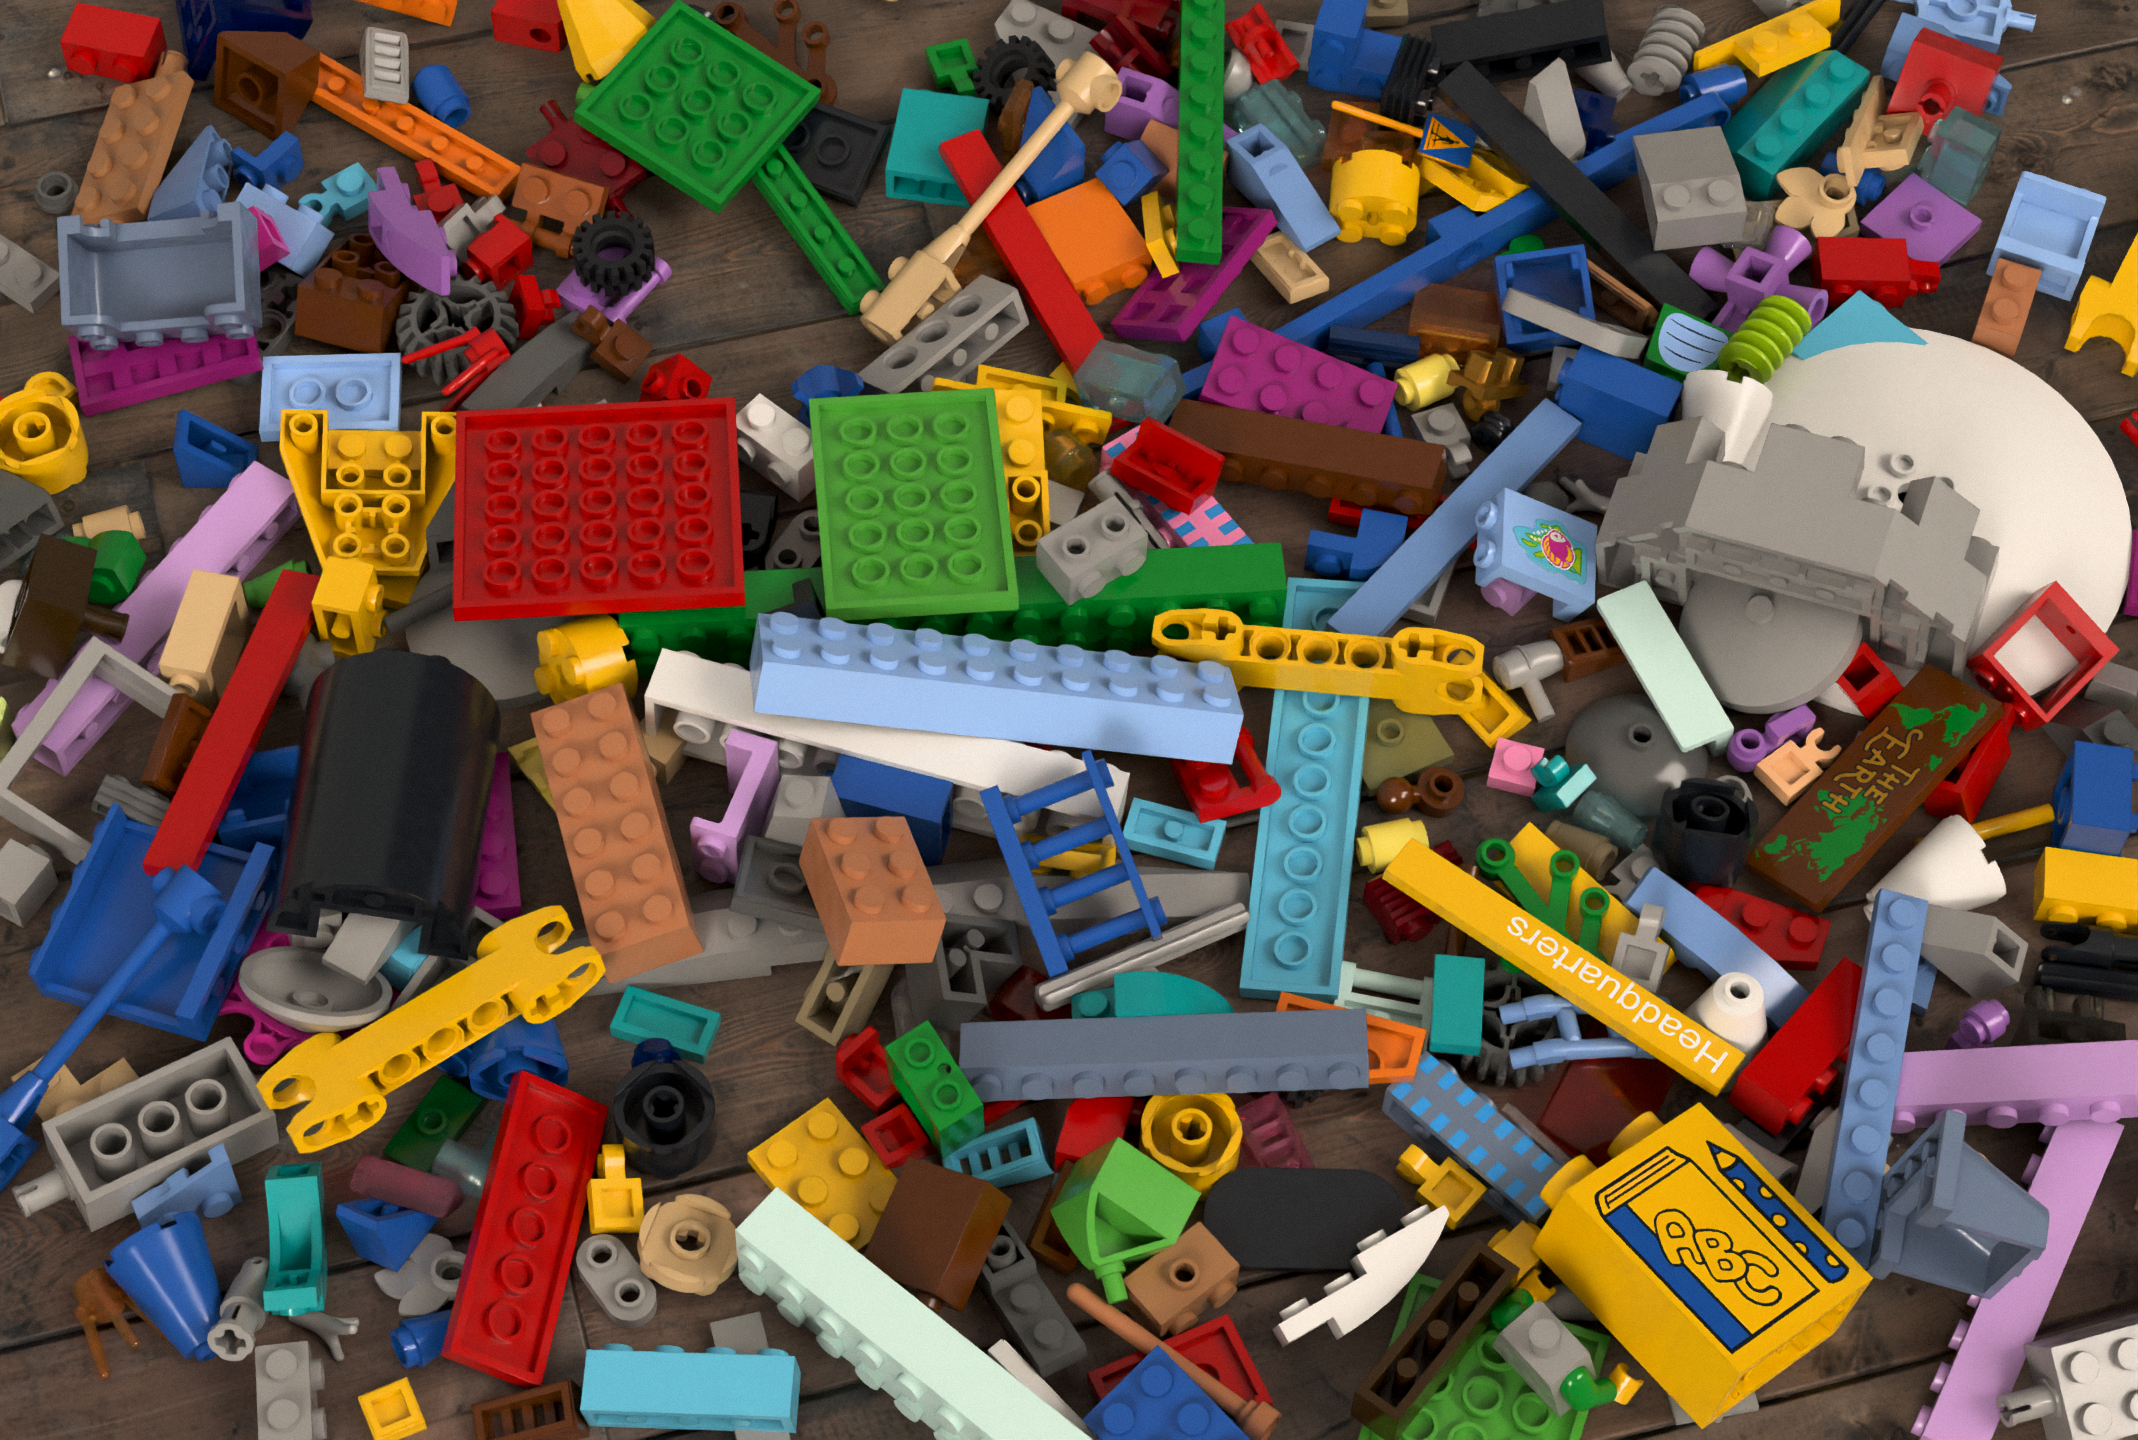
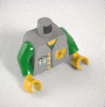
M1535 1269L1515 1287L1514 1291L1498 1302L1491 1313V1319L1501 1332L1492 1346L1559 1418L1571 1408L1585 1411L1613 1402L1614 1400L1622 1405H1626L1644 1383L1642 1379L1636 1380L1629 1376L1626 1372L1630 1367L1621 1362L1618 1363L1608 1377L1597 1379L1590 1353L1544 1304L1556 1293L1555 1287L1549 1289L1542 1284L1538 1278L1541 1274L1540 1270Z

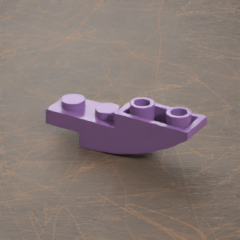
M394 166L377 168V191L368 192V231L374 243L382 254L407 277L441 296L450 295V277L457 276V260L454 250L447 249V236L444 226L438 227L431 210L418 211L416 205H411L409 186L407 183H401Z

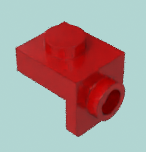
M870 1025L859 1035L857 1033L849 1035L836 1051V1078L879 1116L901 1096L888 1076L885 1049L879 1044V1032Z

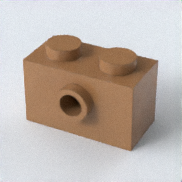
M1199 1221L1180 1235L1174 1245L1155 1254L1123 1279L1128 1300L1120 1303L1143 1328L1161 1341H1164L1171 1336L1174 1337L1192 1329L1198 1321L1197 1316L1212 1305L1216 1309L1230 1300L1237 1291L1236 1286L1240 1265Z

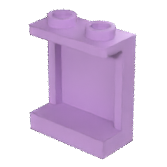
M731 728L725 742L728 789L729 793L734 795L722 822L715 823L699 817H693L690 824L694 871L700 873L702 877L711 882L724 883L726 881L735 884L746 835L760 836L763 823L780 782L777 741Z

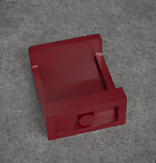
M1062 0L1061 16L1079 23L1084 14H1088L1110 23L1121 12L1126 18L1130 17L1139 26L1140 34L1157 50L1163 42L1168 44L1174 35L1177 18L1180 15V0Z

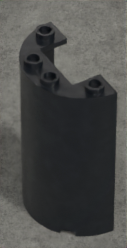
M382 647L374 652L362 653L342 659L325 669L316 678L307 698L266 931L316 938L322 908L422 923L418 953L468 961L501 728V716L498 705L489 690L479 680L465 670L451 664L450 660L446 657L398 651L390 647Z

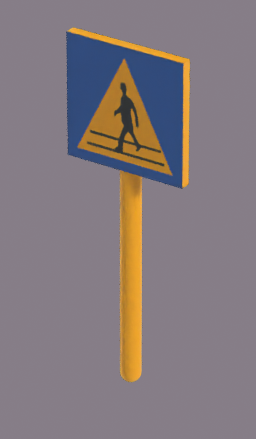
M1336 100L1331 103V107L1335 110L1421 138L1418 155L1465 171L1468 170L1477 134L1464 123L1429 112L1424 130Z

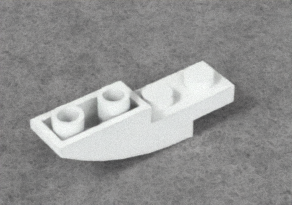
M1425 1204L1400 1219L1405 1227L1400 1231L1387 1237L1382 1229L1356 1244L1361 1253L1350 1260V1263L1357 1273L1358 1279L1354 1281L1349 1272L1323 1287L1327 1297L1310 1306L1305 1297L1279 1312L1283 1322L1272 1330L1282 1348L1326 1322L1336 1340L1367 1321L1389 1303L1415 1275L1439 1239L1450 1214L1446 1206L1443 1205L1431 1212L1428 1205Z

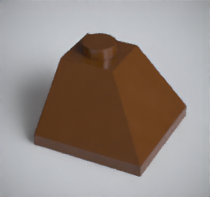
M222 31L217 34L213 105L275 141L285 131L292 132L318 87L320 52L287 32Z

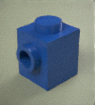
M1139 139L1124 144L1118 141L1111 146L1101 157L1104 165L1095 175L1123 206L1140 202L1141 196L1148 194L1170 171L1146 144Z

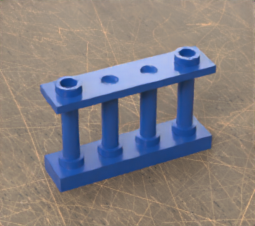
M1090 749L1081 752L1086 770L1015 798H1013L1012 794L1002 797L998 785L979 792L1050 978L1069 972L1066 963L1075 960L1074 954L1146 926L1149 929L1153 942L1163 939L1160 926L1168 924L1158 896L1148 899L1106 789L1113 787L1114 783L1105 759L1095 761ZM1088 790H1095L1104 816L1032 844L1030 840L1019 842L1013 825L1022 822L1021 816ZM1112 834L1122 862L1048 890L1047 885L1037 889L1031 870L1040 867L1038 862ZM1130 880L1140 908L1066 936L1065 931L1055 935L1049 916L1057 914L1056 908Z

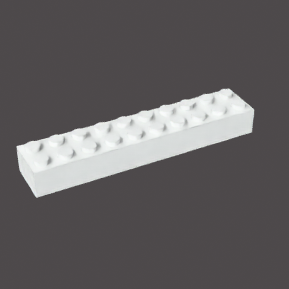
M662 648L644 696L646 734L656 735L666 707L679 712L673 730L679 737L688 741L682 749L683 755L727 766L725 742L731 728L778 742L780 780L782 775L824 776L827 770H835L840 753L953 782V827L995 839L997 838L979 794L980 791L998 785L1002 797L1012 794L1013 798L1086 770L1083 760L1073 758L1066 752L1059 750L1046 751L1027 746L1021 741L756 713L753 708L750 671L734 663L720 664L705 660L692 652L684 650L675 652ZM1106 763L1114 786L1107 788L1106 791L1121 827L1130 773L1121 771L1114 765ZM1091 789L1021 816L1022 822L1013 826L1017 837L1023 833L1053 836L1104 816L1095 790ZM1112 834L1093 841L1115 845Z

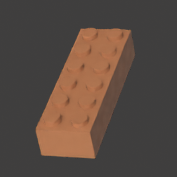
M620 682L530 713L590 944L601 955L606 968L604 975L609 984L704 952L638 714L623 683Z

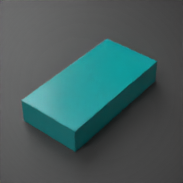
M1435 954L1433 962L1429 1052L1479 1056L1482 1039L1485 958Z
M627 985L611 1022L610 1033L611 1036L705 1064L721 1025V1013Z

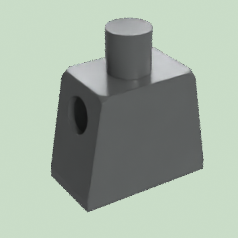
M4 469L0 470L1 571L36 547L41 533L52 536L65 527L48 491Z

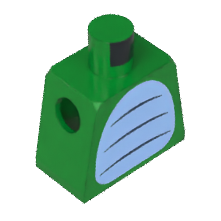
M1665 303L1661 309L1648 347L1643 368L1684 383L1686 375L1690 372L1720 370L1717 361L1718 353L1728 343V340L1734 333Z

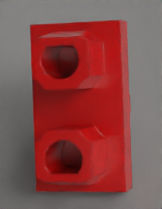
M1260 2L1242 17L1229 21L1224 25L1235 46L1247 57L1250 69L1263 90L1270 86H1277L1291 77L1293 72L1300 68L1298 61Z

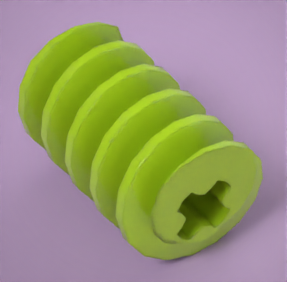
M1770 295L1764 297L1757 305V308L1748 316L1747 320L1738 328V332L1734 333L1728 340V343L1718 353L1717 361L1721 371L1728 372L1727 380L1741 384L1743 376H1746L1763 385L1764 382H1768L1773 377L1774 370H1778L1782 366L1783 359L1791 355L1793 347H1796L1802 341L1803 335H1806L1811 330L1812 322L1809 314L1801 305L1785 296Z

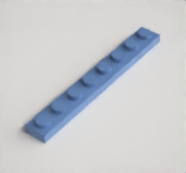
M1881 888L1875 895L1819 1222L1865 1270L1869 1267L1929 902Z

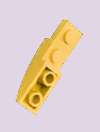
M1041 389L995 390L1014 557L1036 556L1037 540L1051 532L1048 472L1045 470Z

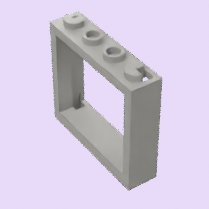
M94 635L0 762V816L76 865L80 861H84L92 844L11 792V787L94 674L162 719L165 717L173 694L180 693Z

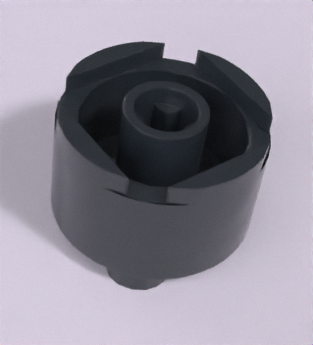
M1709 778L1682 780L1680 788L1672 791L1670 786L1663 794L1651 841L1652 853L1661 865L1660 871L1676 882L1688 880L1703 884H1713L1720 888L1732 887L1736 883L1737 877L1742 874L1746 867L1757 827L1759 813L1754 802L1747 796L1745 803L1734 795L1735 787Z
M656 1060L634 1067L619 1082L613 1104L617 1142L623 1145L626 1160L640 1171L655 1175L658 1179L666 1181L675 1179L680 1174L688 1172L702 1163L711 1152L718 1134L715 1100L709 1081L696 1067L679 1060H672L673 1063L657 1064Z

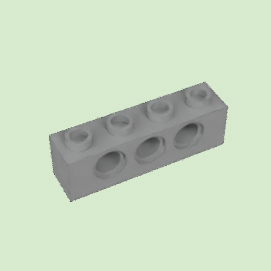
M981 274L858 373L862 377L864 389L860 392L861 396L930 392L933 380L937 377L959 382L964 375L969 374L1030 324L1018 289Z

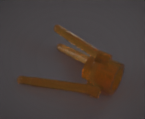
M98 1268L87 1272L74 1284L72 1293L80 1304L74 1313L83 1325L101 1379H108L110 1372L95 1327V1320L98 1323L112 1321L132 1349H138L140 1346L134 1331L121 1314L125 1308L124 1303L175 1348L108 1275L105 1268Z

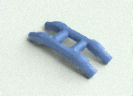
M1539 994L1522 998V1001L1499 1006L1503 1025L1556 1016L1561 1038L1546 1039L1533 1042V1045L1509 1050L1513 1070L1537 1064L1542 1066L1551 1063H1562L1564 1060L1631 1056L1632 1058L1655 1059L1654 1056L1606 1026L1609 1038L1582 1039L1576 1015L1588 1013L1562 996ZM1657 996L1658 998H1660L1661 1000L1670 1005V1001L1667 997Z

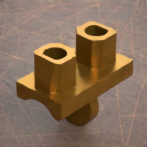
M1495 348L1493 355L1481 350L1470 351L1465 369L1450 371L1446 384L1452 387H1467L1462 400L1463 410L1472 421L1479 422L1484 412H1499L1500 399L1526 396L1529 384L1518 379L1525 358L1507 348Z

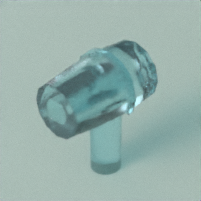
M501 1120L496 1123L480 1150L455 1140L447 1139L433 1163L432 1171L453 1186L464 1191L463 1194L467 1196L470 1194L481 1199Z

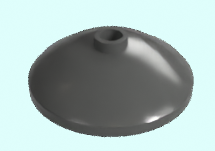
M1637 693L1608 696L1586 707L1570 727L1564 752L1565 761L1568 766L1586 763L1597 777L1581 795L1598 809L1613 816L1629 820L1657 819L1665 790L1670 786L1671 791L1680 788L1681 781L1685 779L1705 778L1708 761L1705 744L1688 752H1682L1649 696ZM1634 737L1644 738L1648 742L1640 743Z

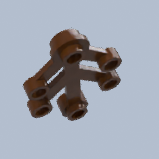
M777 0L773 5V13L779 23L778 48L749 24L748 18L739 4L727 1L717 5L712 15L718 20V25L812 85L821 88L819 102L833 107L838 92L832 77L825 74L826 47L830 43V35L822 22L812 21L806 24L802 30V38L809 49L806 73L796 64L797 23L801 18V10L796 0ZM793 8L792 13L789 15H781L783 10ZM734 14L731 19L722 20L726 16ZM814 33H823L819 39L810 40Z

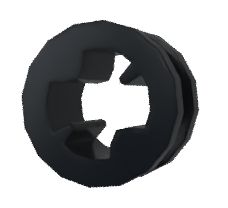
M1486 411L1481 415L1479 422L1473 425L1470 435L1474 444L1480 450L1490 455L1513 432L1515 427L1504 415L1495 411Z

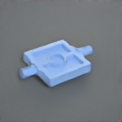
M1893 0L1915 5L1916 17L1943 25L1962 42L1997 54L2001 35L2007 27L2032 33L2037 16L2036 14L2012 10L2010 0Z

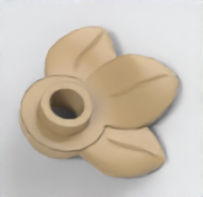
M1809 167L1791 168L1777 174V182L1789 197L1778 207L1774 217L1776 223L1795 230L1810 228L1816 240L1817 237H1836L1845 226V215L1853 209L1857 197L1855 188L1848 187L1846 176L1829 174L1824 177ZM1828 196H1836L1839 200L1832 199Z

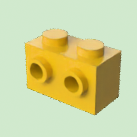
M328 556L312 600L320 641L329 640L334 656L343 658L373 652L377 638H384L387 631L382 618L389 615V612L383 609L384 587L378 584L375 565L368 564L354 557L342 559Z

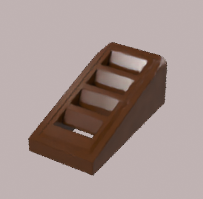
M1602 617L1570 623L1549 630L1547 640L1553 639L1556 641L1563 655L1564 666L1560 673L1566 683L1628 661ZM1608 634L1615 647L1609 648L1603 635ZM1593 639L1599 650L1593 651L1588 641ZM1579 645L1583 653L1577 654L1573 646Z
M569 1378L471 1404L476 1440H579L589 1437L588 1424L580 1411L582 1389ZM557 1404H563L565 1420L563 1421L559 1419ZM543 1407L546 1425L538 1427L536 1408ZM522 1410L524 1431L517 1432L514 1411ZM501 1414L504 1436L496 1438L493 1415Z

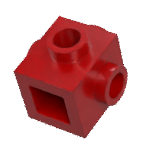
M678 353L650 366L649 372L641 383L642 393L639 402L707 398L713 378L684 355Z

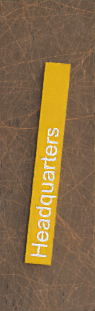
M1411 837L1385 869L1382 879L1713 1096L1717 1097L1741 1065L1746 1054Z

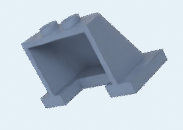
M1946 1109L1883 1176L1870 1262L1866 1271L1872 1277L1884 1280L1891 1272L1990 1300L2014 1277H2019L2023 1269L2033 1260H2038L2046 1249L2049 1211L1963 1141L1967 1115Z

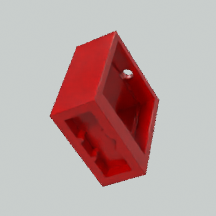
M2054 581L2036 590L1968 658L1966 667L1972 672L1971 676L1974 682L1982 690L1991 693L2000 702L2013 704L2016 714L2013 724L2029 732L2047 724L2120 649L2057 581ZM2034 615L2042 621L2079 662L2039 704L2032 699L1994 657Z

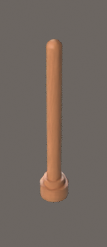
M1076 1282L1067 1288V1297L1072 1303L1146 1356L1159 1345L1223 1411L1236 1419L1235 1424L1251 1440H1267L1273 1433L1282 1417V1413L1265 1401L1259 1404L1254 1400L1248 1403L1111 1304L1109 1305L1107 1301L1083 1284Z

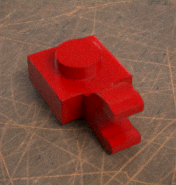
M430 157L414 163L418 173L416 180L422 193L414 195L413 202L417 206L418 211L431 210L438 224L458 204L464 202L455 183L441 186L437 170Z

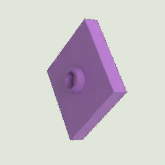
M1913 172L1860 221L1859 233L1866 238L1906 239L1909 258L1939 262L1941 267L1980 230L1982 220Z

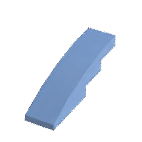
M1651 866L1646 870L1622 902L1638 919H1640L1644 902L1664 907V910L1667 911L1658 937L1673 949L1675 956L1687 968H1698L1713 984L1721 976L1731 972H1741L1753 977L1763 990L1767 1026L1773 1032H1778L1810 996V993L1739 929L1655 866Z

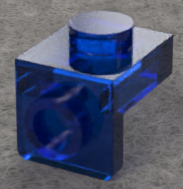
M1576 88L1573 94L1581 125L1584 131H1588L1584 153L1585 158L1612 143L1613 136L1618 134L1620 123L1612 122L1617 98Z

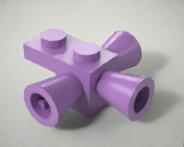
M1784 225L1776 226L1773 229L1764 252L1747 246L1735 263L1711 247H1703L1696 255L1689 273V277L1701 289L1727 293L1728 301L1712 324L1732 333L1738 332V328L1747 320L1753 310L1757 308L1762 299L1770 295L1785 296L1801 305L1810 316L1812 322L1811 330L1820 324L1828 305V292L1826 290L1790 285L1788 274L1811 254L1812 248L1803 234Z

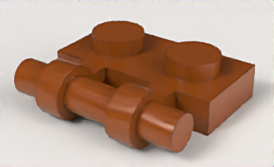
M524 162L521 165L511 206L527 210L526 220L524 223L510 218L509 220L531 238L532 248H535L536 245L554 250L556 256L570 260L573 258L572 242H574L576 230L581 231L580 224L585 220L592 225V216L600 213L601 218L603 217L610 187ZM545 216L565 222L561 234L542 229Z

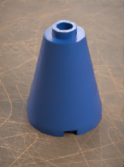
M519 1015L474 1042L467 1070L472 1090L485 1098L506 1102L512 1075L520 1070L527 1071L564 1087L568 1082L569 1064L554 1017L540 1024H532L527 1022L522 1015Z
M186 1211L173 1215L177 1222L173 1226L161 1228L157 1221L131 1235L111 1250L109 1254L113 1261L104 1260L102 1264L108 1275L185 1359L197 1357L198 1361L202 1363L218 1356L217 1353L209 1348L207 1337L210 1328L221 1319L219 1312L223 1298L202 1223L195 1212Z

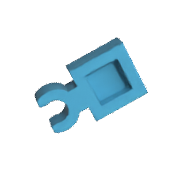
M357 162L320 182L322 194H307L298 201V204L300 206L302 203L314 211H319L318 213L325 217L321 225L326 228L337 214H340L345 221H348L368 210V192L377 191V184Z

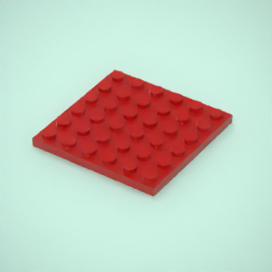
M735 397L456 411L453 561L454 622L745 606Z

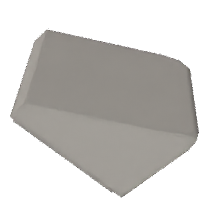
M2107 662L2088 682L2083 698L2119 708L2121 711L2129 713L2138 693V671Z

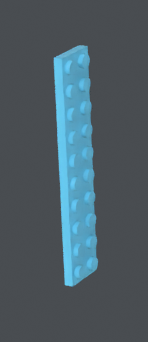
M1288 577L1282 628L1324 632L1326 622L1365 582ZM1314 660L1311 663L1322 664L1325 661ZM1362 664L1358 667L1370 668L1372 665ZM1275 689L1265 771L1278 782L1281 788V796L1274 804L1262 807L1260 810L1248 911L1250 920L1247 922L1239 987L1240 997L1279 1000L1281 991L1328 1004H1334V1001L1338 1000L1370 697Z

